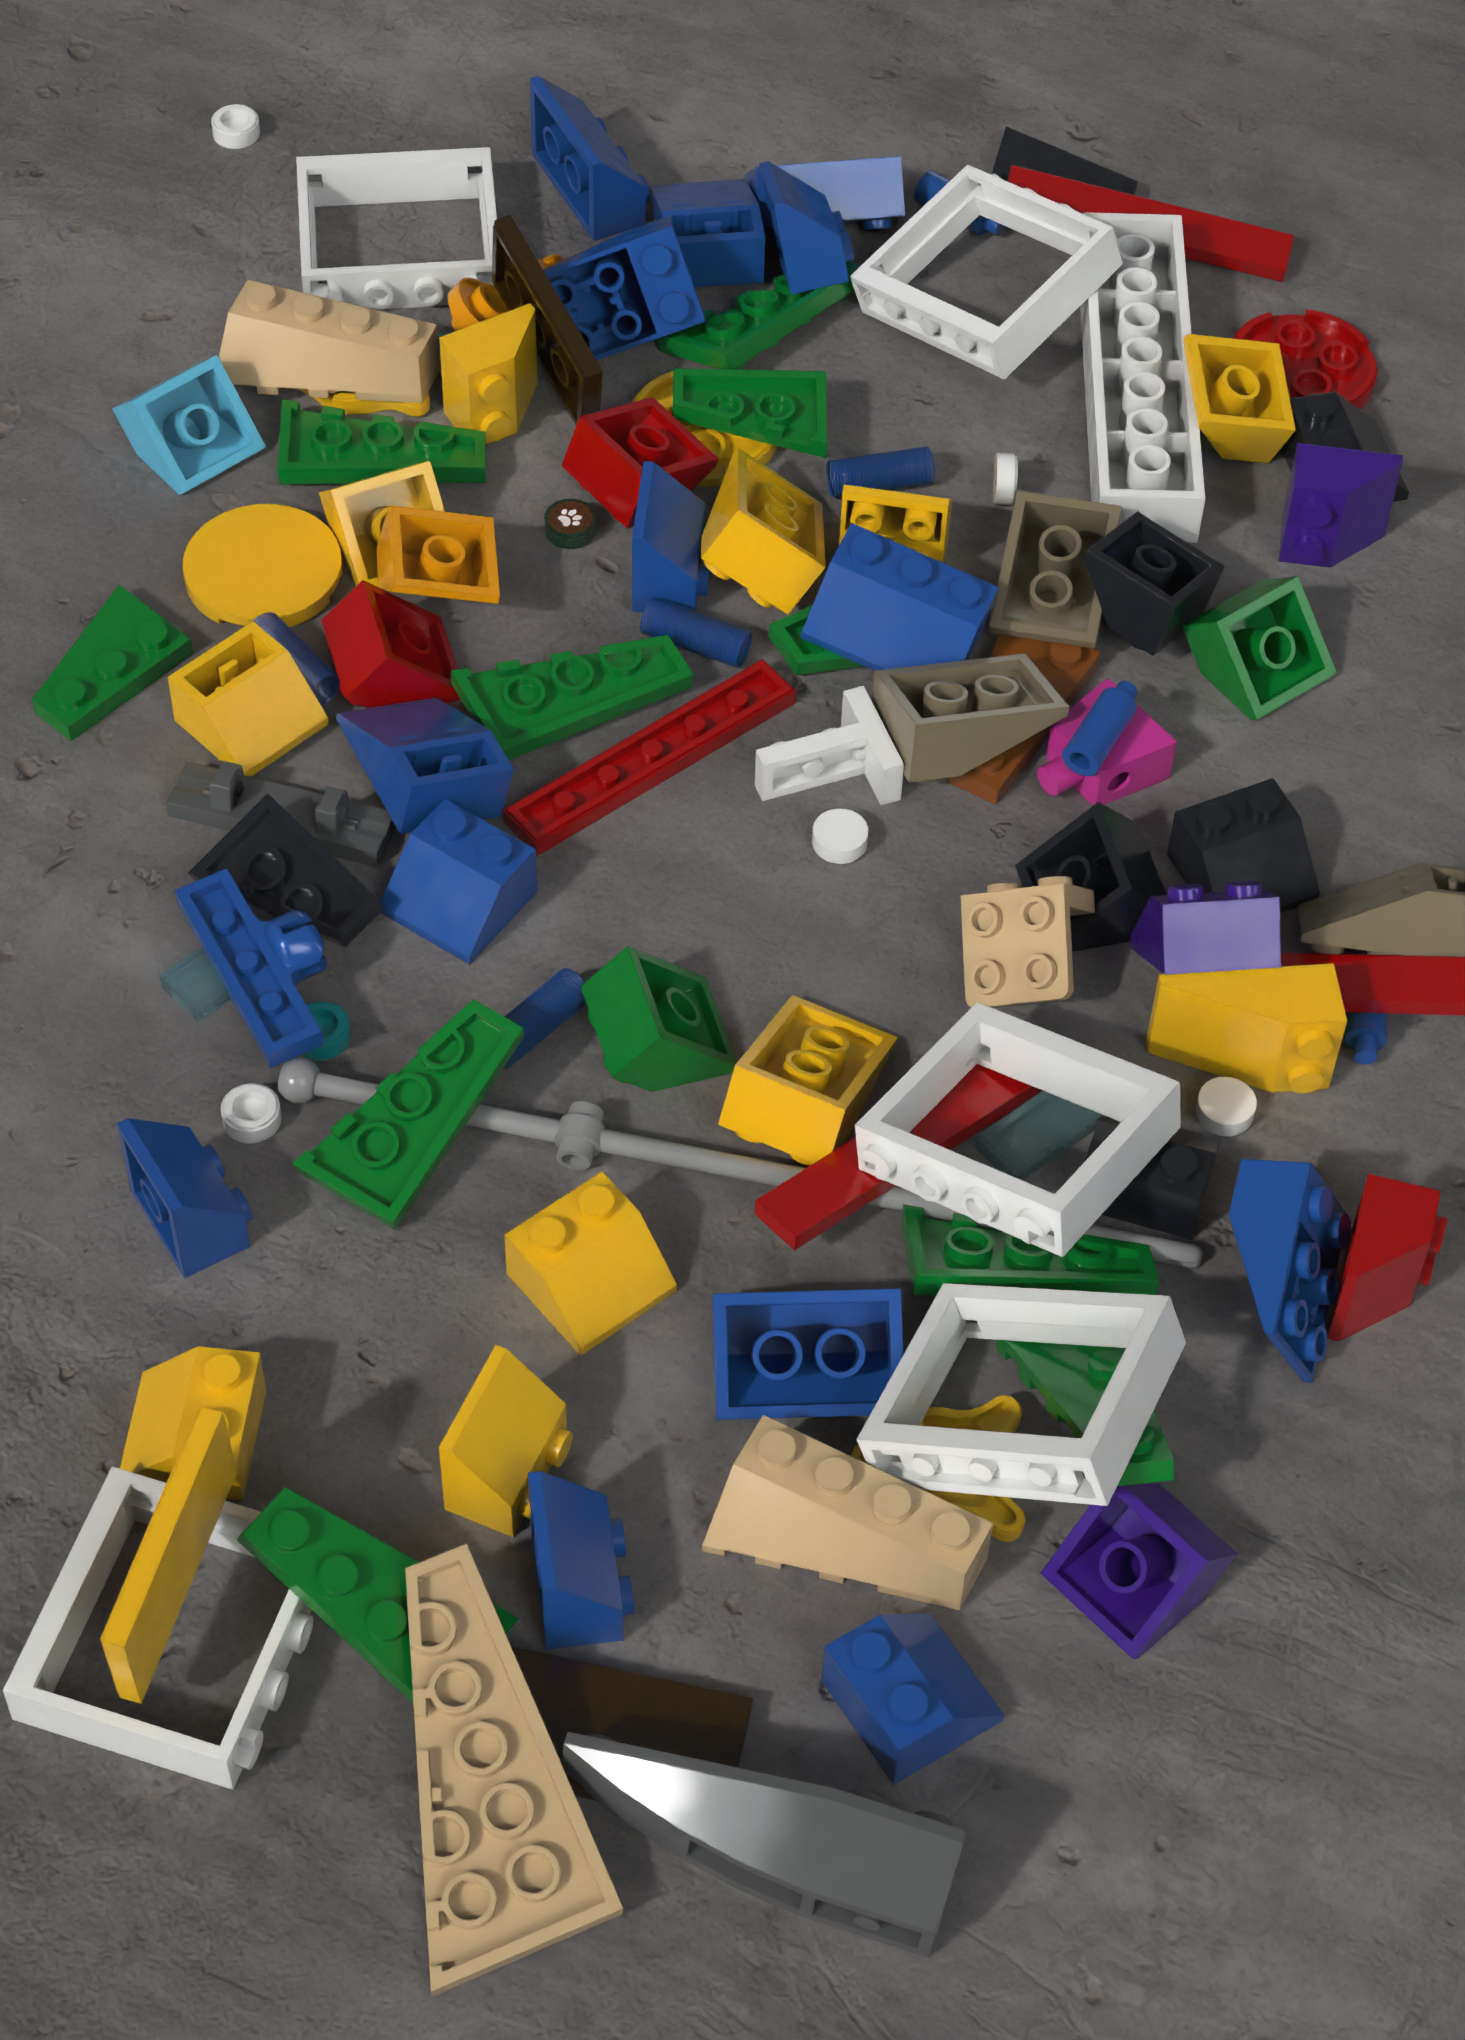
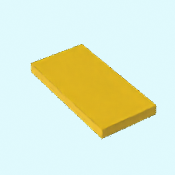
M202 1406L200 1410H197L100 1640L119 1698L142 1704L236 1477L237 1471L226 1422L221 1411Z

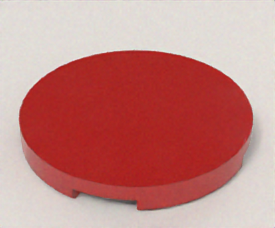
M1306 309L1305 315L1285 314L1273 316L1271 312H1267L1245 323L1233 337V339L1279 343L1289 398L1337 392L1361 410L1374 392L1379 368H1377L1375 358L1368 347L1369 340L1357 328L1334 315Z

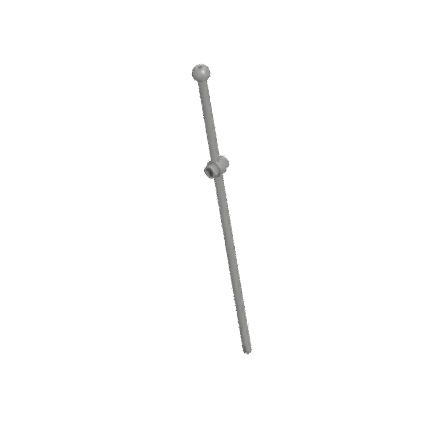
M293 1058L282 1065L278 1079V1091L284 1099L292 1103H306L315 1096L363 1105L376 1093L375 1088L379 1085L320 1073V1069L316 1064L306 1058ZM585 1101L573 1102L570 1105L568 1114L562 1116L560 1120L479 1104L466 1123L467 1126L554 1142L558 1147L556 1160L562 1166L573 1170L588 1169L592 1158L599 1155L600 1152L772 1186H779L806 1169L605 1129V1126L602 1124L604 1111L599 1106ZM894 1186L868 1203V1205L902 1211L903 1204L923 1207L924 1216L952 1221L953 1213H959L936 1202L927 1201L919 1195L898 1186ZM978 1223L980 1227L998 1230L987 1224ZM1093 1224L1084 1233L1086 1235L1149 1245L1153 1260L1157 1262L1195 1268L1200 1265L1203 1257L1201 1248L1190 1243ZM1051 1230L1048 1234L1054 1236V1231Z

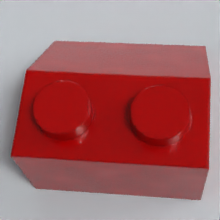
M654 397L580 416L561 466L579 482L583 489L599 501L612 514L615 520L628 529L634 527L643 461L655 462L688 490L692 491L717 466L719 458Z
M362 580L321 620L328 641V651L333 658L339 677L340 690L345 699L357 707L373 708L436 697L445 703L461 700L451 685V670H456L458 667L440 616Z
M1368 1173L1352 1225L1350 1241L1345 1252L1339 1280V1293L1334 1304L1327 1339L1341 1341L1409 1307L1416 1285L1428 1286L1436 1253L1440 1252L1447 1224V1217L1436 1215L1441 1194L1440 1190Z

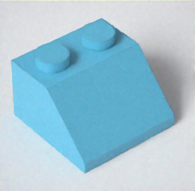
M217 355L186 368L112 408L136 454L178 495L189 491L266 448Z

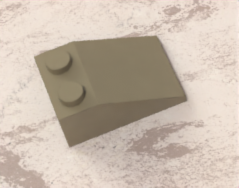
M1017 490L997 586L999 589L989 625V633L1095 649L1103 611L1083 557L1088 548L1120 525L1122 506Z
M1025 653L876 670L874 674L872 703L904 763L903 775L909 783L918 782L926 784L936 782L942 778L962 776L1068 716L1069 712L1068 704Z

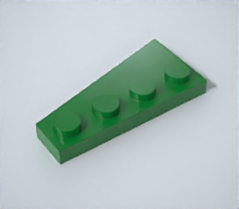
M846 262L849 278L847 282L792 295L785 276L773 279L774 289L749 290L734 297L735 307L716 315L712 310L708 309L704 311L705 322L694 325L679 333L675 332L658 338L659 351L716 369H741L748 360L763 350L774 347L781 338L796 328L810 323L814 316L832 304L843 301L846 295L854 290L850 275L861 265Z
M282 399L277 465L279 484H348L426 461L431 462L437 483H486V432L428 422H420L415 428L401 426L394 421V417L374 414L371 421L345 417V409L323 406L321 413L301 410L298 401Z
M669 635L603 645L600 646L598 653L580 656L573 655L572 651L550 654V661L520 665L519 659L496 663L495 670L471 673L470 667L451 670V685L471 718L492 731L508 760H511L692 687L694 674Z
M473 999L417 1050L418 1055L396 1075L392 1072L375 1088L376 1093L352 1115L348 1112L330 1129L331 1134L311 1152L307 1149L292 1163L295 1171L396 1230L525 1037L523 1027Z
M903 1204L901 1230L913 1295L936 1297L943 1283L1157 1295L1159 1277L1149 1245L1083 1234L1072 1248L1061 1257L1031 1243L1027 1244L1023 1240L1001 1230L977 1227L978 1222L966 1215L953 1213L952 1222L923 1218V1207Z
M996 1340L997 1351L1005 1360L1012 1358L1017 1363L1018 1376L1029 1390L1037 1388L1045 1397L1046 1410L1057 1423H1066L1073 1431V1438H1082L1126 1348ZM1155 1410L1117 1486L1174 1480V1458Z
M285 1487L236 1540L413 1703L405 1568L419 1562ZM493 1604L506 1634L520 1618Z

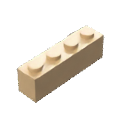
M252 280L246 281L228 311L219 353V359L233 386H257V394L278 395L279 388L308 389L309 397L329 398V394L346 391L354 392L357 400L423 403L440 371L437 324Z
M763 1415L732 1466L703 1541L702 1551L725 1556L726 1551L755 1557L756 1564L781 1569L782 1564L819 1572V1578L843 1584L844 1578L874 1584L877 1585L878 1592L960 1610L987 1561L993 1523Z

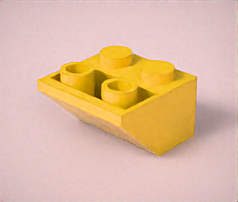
M844 485L839 545L851 523L944 563L950 532L953 499Z
M254 621L168 676L174 721L220 761L241 765L245 776L252 777L329 724L326 713L289 651Z

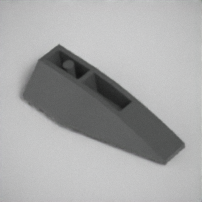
M572 1732L567 1733L563 1744L562 1766L565 1773L583 1786L591 1796L616 1816L674 1855L738 1890L798 1916L929 1958L967 1830L953 1826L949 1819L935 1812L917 1811L911 1813L889 1806L883 1798L865 1790L855 1789L846 1792L833 1787L624 1744L600 1734L582 1735Z

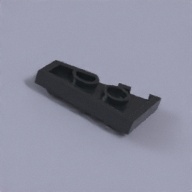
M1005 127L991 175L996 174L1001 179L1007 181L1011 166L1015 165L1136 195L1138 181L1012 128Z
M268 793L188 872L194 880L198 881L227 868L247 904L276 917L292 910H303L312 919V921L303 924V926L314 925L321 937L343 947H346L385 908L377 897Z

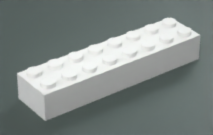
M1083 212L1084 215L1096 220L1101 219L1103 223L1113 227L1123 262L1080 305L1091 501L1122 506L1120 524L1138 511L1185 542L1197 543L1205 504V488L1200 429L1196 417L1183 343L1184 337L1187 334H1191L1182 215Z

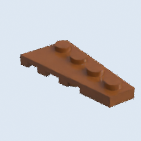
M998 634L990 657L1025 653L1068 706H1070L1099 667L1101 652L1093 648ZM1052 725L962 776L950 777L948 783L997 805L1046 739Z

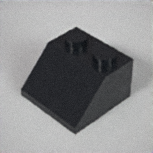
M1329 392L1290 398L1296 431L1281 448L1290 471H1292L1297 443L1391 454L1376 421L1339 393ZM1401 474L1399 475L1393 502L1408 499L1409 491Z
M1138 511L1088 548L1083 557L1108 627L1124 637L1134 648L1144 650L1152 656L1183 632L1181 625L1204 613L1225 567Z
M1274 778L1175 812L1167 855L1186 884L1202 885L1203 893L1226 892V883L1259 881L1261 882V889H1267L1280 897V913L1297 908L1299 904L1319 898L1320 891L1301 817Z
M1097 802L1015 865L1023 888L1038 886V879L1066 876L1072 878L1073 885L1094 890L1095 913L1070 916L1072 952L1130 942V936L1150 896L1167 895L1139 824L1100 802Z
M1101 1115L1085 1161L1121 1123L1120 1121ZM1179 1128L1101 1215L1192 1240L1221 1139Z

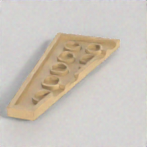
M467 1543L405 1568L431 1998L623 1915V1906Z

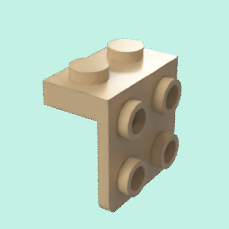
M1054 876L1038 879V886L1021 888V884L997 883L988 885L987 892L961 895L966 1003L970 1007H973L978 1002L995 1008L1060 1001L1070 998L1074 991L1070 916L1095 913L1094 890L1073 885L1071 877Z

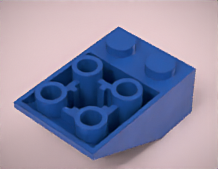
M745 179L650 185L654 219L657 221L668 216L671 217L695 287L764 282L765 232L759 203Z
M670 216L621 233L543 270L596 360L706 321L703 307Z
M437 697L337 713L336 720L400 834L413 832L444 799L481 819L501 816L514 768L494 734L488 728Z
M1241 1159L1229 1217L1263 1330L1301 1380L1306 1383H1312L1316 1363L1321 1362L1326 1354L1327 1332L1324 1326L1328 1307L1335 1304L1339 1293L1337 1265L1341 1249H1346L1350 1241V1217L1312 1163Z

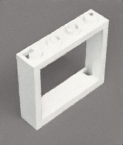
M490 147L296 157L303 293L379 310L449 306L448 293L462 278L471 277L483 283L493 285L494 221L497 220ZM481 166L482 173L468 174L467 167ZM322 174V181L308 182V175ZM479 198L483 260L318 268L315 207ZM477 272H485V275H477ZM327 280V283L319 284V281Z
M967 164L851 274L850 279L863 313L1005 380L1123 262L1112 226L1103 223V220L1093 219L1073 210L1067 204H1058L1038 195L1029 188H1021L1001 179L996 174L991 175ZM979 215L1072 255L999 327L908 285L922 269Z
M977 1002L855 1124L859 1170L875 1176L876 1179L887 1181L915 1193L927 1201L936 1202L966 1215L978 1223L987 1224L1017 1237L1027 1244L1031 1243L1063 1257L1181 1127L1180 1082ZM976 1064L1121 1122L1055 1194L909 1133ZM1052 1230L1054 1231V1236H1051L1048 1233Z
M943 1283L856 1439L866 1463L922 1490L1108 1506L1186 1344L1171 1297L1164 1295ZM966 1320H975L977 1323H966ZM967 1338L1126 1348L1082 1438L920 1426Z
M112 1466L3 1689L12 1720L233 1790L242 1769H252L259 1756L263 1742V1731L260 1730L268 1709L277 1711L284 1699L289 1680V1674L285 1670L293 1652L301 1654L307 1646L313 1628V1616L310 1615L312 1610L290 1589L288 1590L220 1746L53 1693L134 1522L138 1521L149 1525L166 1485L165 1482ZM225 1501L208 1543L254 1557L236 1539L255 1520L261 1511Z

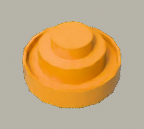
M471 277L462 278L448 293V305L452 317L451 323L455 331L509 311L493 285L483 283Z

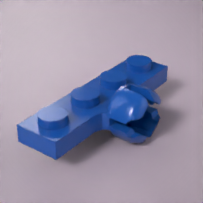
M227 868L174 890L179 908L269 1067L272 1068L324 1045L322 1031L296 988L299 982L321 973L327 966V959L323 955L325 951L324 943L317 928L314 925L303 926V924L312 921L307 913L303 910H292L273 918L271 921H260L254 916Z

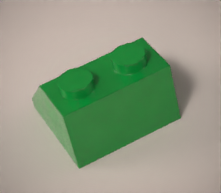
M1298 576L1261 580L1181 625L1201 674L1250 720L1260 719L1337 674Z
M627 946L581 985L589 1010L588 1019L596 1030L604 1053V1065L611 1077L617 1081L654 1092L731 1074L734 1071L737 1060L706 977Z

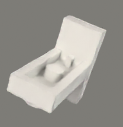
M863 685L843 691L841 727L829 728L817 734L787 742H776L768 747L757 749L755 787L761 800L766 801L865 774L880 805L901 800L904 763Z

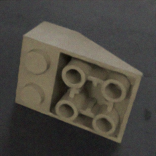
M1418 863L1299 904L1297 916L1300 942L1310 943V949L1325 954L1344 953V948L1365 950L1367 955L1465 957V868Z

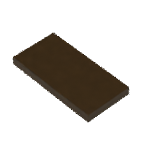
M511 215L495 220L493 225L492 283L509 311L529 303L535 308L537 360L575 425H577L580 416L600 411L603 370Z
M511 1647L561 1764L566 1735L568 1732L582 1735L600 1734L624 1744L739 1767L751 1716L753 1698ZM566 1774L576 1797L598 1801L583 1786Z

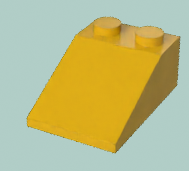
M738 448L732 455L701 536V559L704 560L706 567L717 577L723 580L732 578L746 587L749 595L763 607L771 609L775 606L788 615L826 568L822 503Z
M1334 963L1283 966L1279 968L1159 974L1145 1043L1147 1053L1221 1077H1233L1249 1086L1271 1093L1293 1091L1305 1094L1320 1089H1329L1347 1024Z
M791 995L736 1063L718 1125L735 1131L740 1138L746 1141L764 1143L788 1153L799 1163L812 1165L846 1143L895 1048L898 1037Z

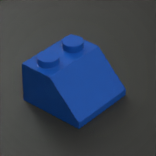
M771 162L759 163L776 253L791 295L849 281L846 262L854 261L849 233L844 229L840 210L831 212L826 196Z
M643 461L632 536V612L643 613L647 603L653 597H659L662 600L696 612L698 595L708 596L710 570L705 564H702L703 559H701V536L706 526V503L655 462Z
M444 799L410 834L380 901L385 906L380 913L470 965L537 893L536 849L449 800Z
M131 1118L117 1123L131 1192L184 1278L250 1247L246 1222L253 1219L250 1206L238 1187L229 1190L222 1179L225 1176L223 1164L211 1144L202 1147L191 1128L187 1126Z
M542 1471L529 1472L531 1538L546 1650L623 1641V1616L634 1615V1599L630 1575L618 1577L616 1558L626 1557L622 1518L610 1519L607 1495Z
M931 1613L880 1614L824 1647L821 1681L893 1785L987 1731L1004 1719V1714Z

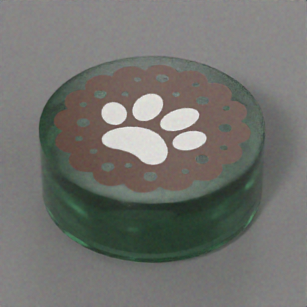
M559 500L550 505L545 512V535L557 547L564 549L581 548L588 545L596 536L595 510L582 500Z

